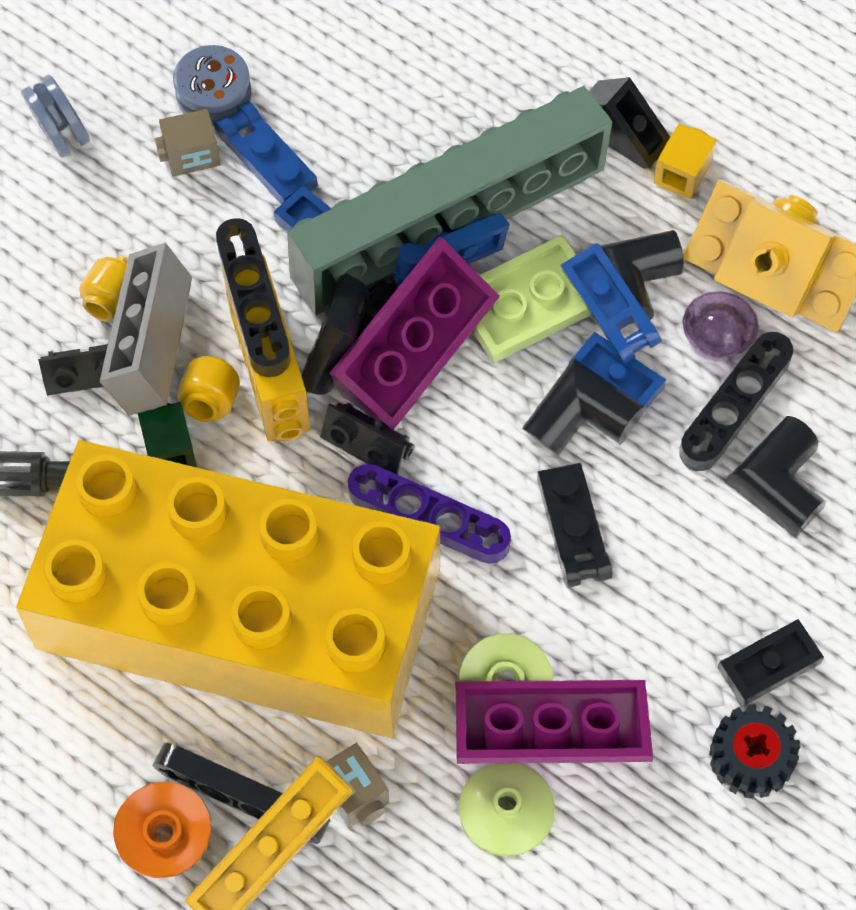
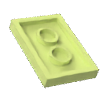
M563 235L480 274L500 295L472 331L493 364L591 316L589 310L562 271L561 264L576 255Z

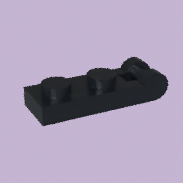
M577 463L538 471L537 482L566 588L580 586L581 580L596 578L598 582L612 579L610 559L605 551L582 464ZM589 553L591 560L577 562L574 556Z

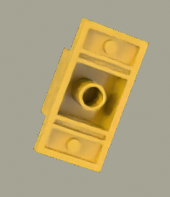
M723 180L717 181L686 248L683 259L715 274V281L791 318L798 314L838 333L856 299V243Z

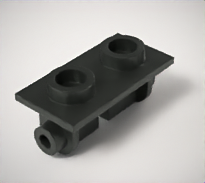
M108 344L89 347V351L81 352L80 349L54 353L52 350L48 351V356L40 357L38 362L46 395L104 387L99 381Z

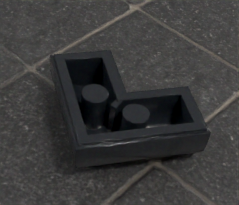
M675 230L600 245L650 320L654 317V311L644 282L683 273V252Z
M348 274L341 277L301 374L306 392L324 395L331 392L334 388L335 383L330 372L355 342L369 303L370 294L366 285Z
M573 358L523 425L522 430L559 456L584 421H587L621 445L647 409L579 360Z
M786 416L726 480L729 486L795 538L824 509L826 500L794 476L817 451L818 439L806 423L793 416Z

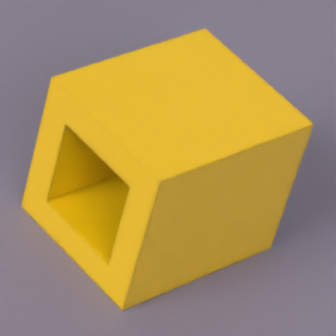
M678 123L657 160L653 184L691 200L713 162L717 139L709 136L701 129L690 128Z

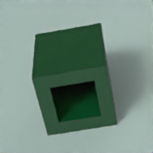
M181 402L167 403V405L137 413L147 456L197 468Z

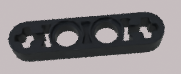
M232 218L224 221L216 231L219 257L250 365L261 376L276 377L288 368L291 361L288 339L255 229L247 220ZM238 235L242 241L244 255L239 257L236 256L235 247L230 238ZM244 270L255 271L260 276L259 280L251 286L239 285L235 278ZM256 307L266 308L271 313L270 318L261 324L249 322L246 319V315L251 309ZM269 336L272 351L276 353L275 359L267 360V357L263 355L261 338Z
M767 332L759 336L685 431L679 447V457L687 468L694 471H705L712 468L787 371L793 356V344L786 335L779 332ZM774 348L779 350V356L775 355L767 364L765 370L761 366L765 353L771 352ZM745 376L755 378L759 382L761 389L755 393H745L738 388L737 380ZM727 408L735 413L737 421L730 425H722L714 420L712 413L716 409ZM708 431L712 437L709 441L707 452L701 451L698 455L692 452L693 445L699 446L705 439Z
M164 743L152 764L154 769L165 777L258 820L283 794L171 743ZM329 819L308 842L319 844L331 820Z

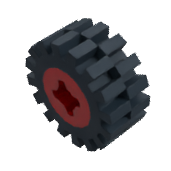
M756 704L748 705L746 711L743 712L740 707L733 709L730 717L725 715L720 721L710 745L709 755H712L710 765L712 771L717 770L719 772L717 780L721 785L727 781L730 784L729 791L734 794L737 793L738 789L745 791V798H753L755 793H760L761 798L768 797L772 790H775L777 793L783 788L785 782L789 781L800 757L797 755L800 749V740L794 739L797 732L793 724L789 727L784 724L787 717L781 712L777 718L770 715L773 709L771 707L764 706L762 712L756 711ZM747 744H756L755 746L747 747Z

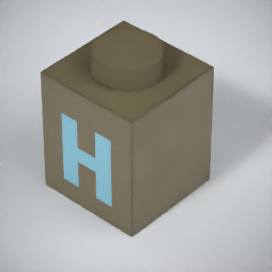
M208 108L159 119L162 136L154 138L160 162L168 161L172 177L221 166L217 140Z
M358 742L327 760L355 789L354 793L337 810L347 827L351 828L359 822L364 826L378 819L386 811L384 806L389 804V790Z

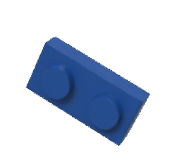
M596 332L592 334L573 356V358H576L645 406L646 409L665 388L666 379L638 360L633 359L624 365L610 342Z

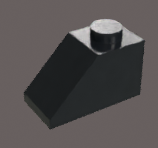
M630 77L598 80L589 92L612 120L608 147L640 167L650 169L658 160L670 139V135Z

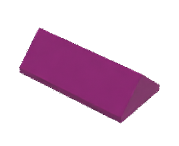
M438 238L331 370L330 375L340 395L382 425L384 424L394 430L498 300L500 295L443 238Z
M646 680L455 682L457 764L653 762Z

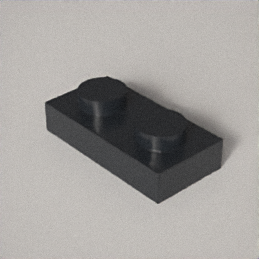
M797 619L719 661L717 668L743 707L820 665L824 656L800 620Z

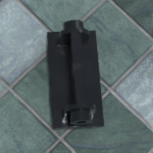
M340 402L336 405L330 403L326 411L320 438L366 464L379 466L398 475L402 458L408 460L415 448V445L409 442L410 437L406 434L402 435L384 424L377 430L374 428L376 419L354 408L351 403L346 405Z

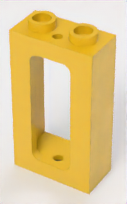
M263 254L290 350L291 361L288 368L276 377L261 376L250 365L223 267L222 272L229 311L267 441H290L298 438L302 433L310 431L306 390L267 261ZM244 270L236 276L235 281L239 285L251 286L259 280L260 276L255 271ZM256 307L247 313L246 319L251 323L261 324L270 318L271 313L266 308ZM269 336L261 338L263 355L267 357V360L275 359L276 353L272 351Z

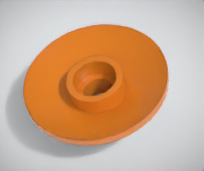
M156 782L137 789L120 806L113 827L114 843L122 860L135 872L151 878H169L189 870L205 853L211 836V820L202 799L188 787L173 782ZM167 827L172 829L173 835L168 841L160 842L156 839V833L161 828Z

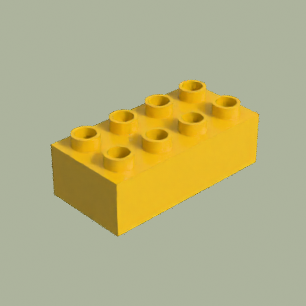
M78 439L16 605V610L34 648L37 650L393 739L440 572V526Z

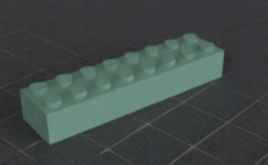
M585 85L571 92L565 91L558 94L551 102L543 106L523 111L516 119L500 127L488 128L479 137L463 145H454L447 149L443 155L426 163H417L410 167L406 173L390 181L378 182L369 191L351 200H342L327 212L314 218L303 219L287 231L290 279L316 316L328 310L342 275L348 274L353 276L370 289L381 280H388L394 277L395 268L398 264V253L402 245L406 243L423 245L430 242L438 234L454 232L466 227L476 218H487L499 212L507 220L604 171L612 120Z

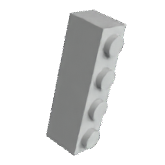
M166 242L131 253L128 256V267L124 273L99 381L128 416L167 405L192 276Z

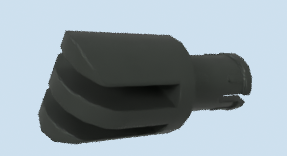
M0 451V463H31V466L0 467V481L30 482V485L0 484V496H44L50 488L61 487L70 461H50L45 452Z

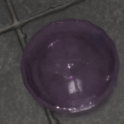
M724 291L707 292L694 298L685 309L682 320L684 334L693 350L703 358L715 362L729 361L744 353L756 340L759 329L757 314L750 304L738 295Z

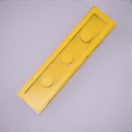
M317 756L184 902L192 910H246L354 793L355 789L321 756Z

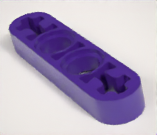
M360 465L349 474L347 481L350 500L355 506L437 525L436 521L441 515L445 513L456 514L460 517L462 525L454 532H445L440 529V544L488 564L503 560L509 553L511 544L510 529L506 523L496 517L376 465ZM369 480L375 481L376 490L370 489L366 494L361 493L360 484L366 485ZM392 487L393 489L389 493L388 503L383 504V494L388 495L389 488ZM407 495L415 496L421 502V507L413 514L402 513L395 506L399 498ZM470 523H474V533L471 532L470 539L465 540ZM491 533L497 534V543H493L490 548L483 547V538H488Z

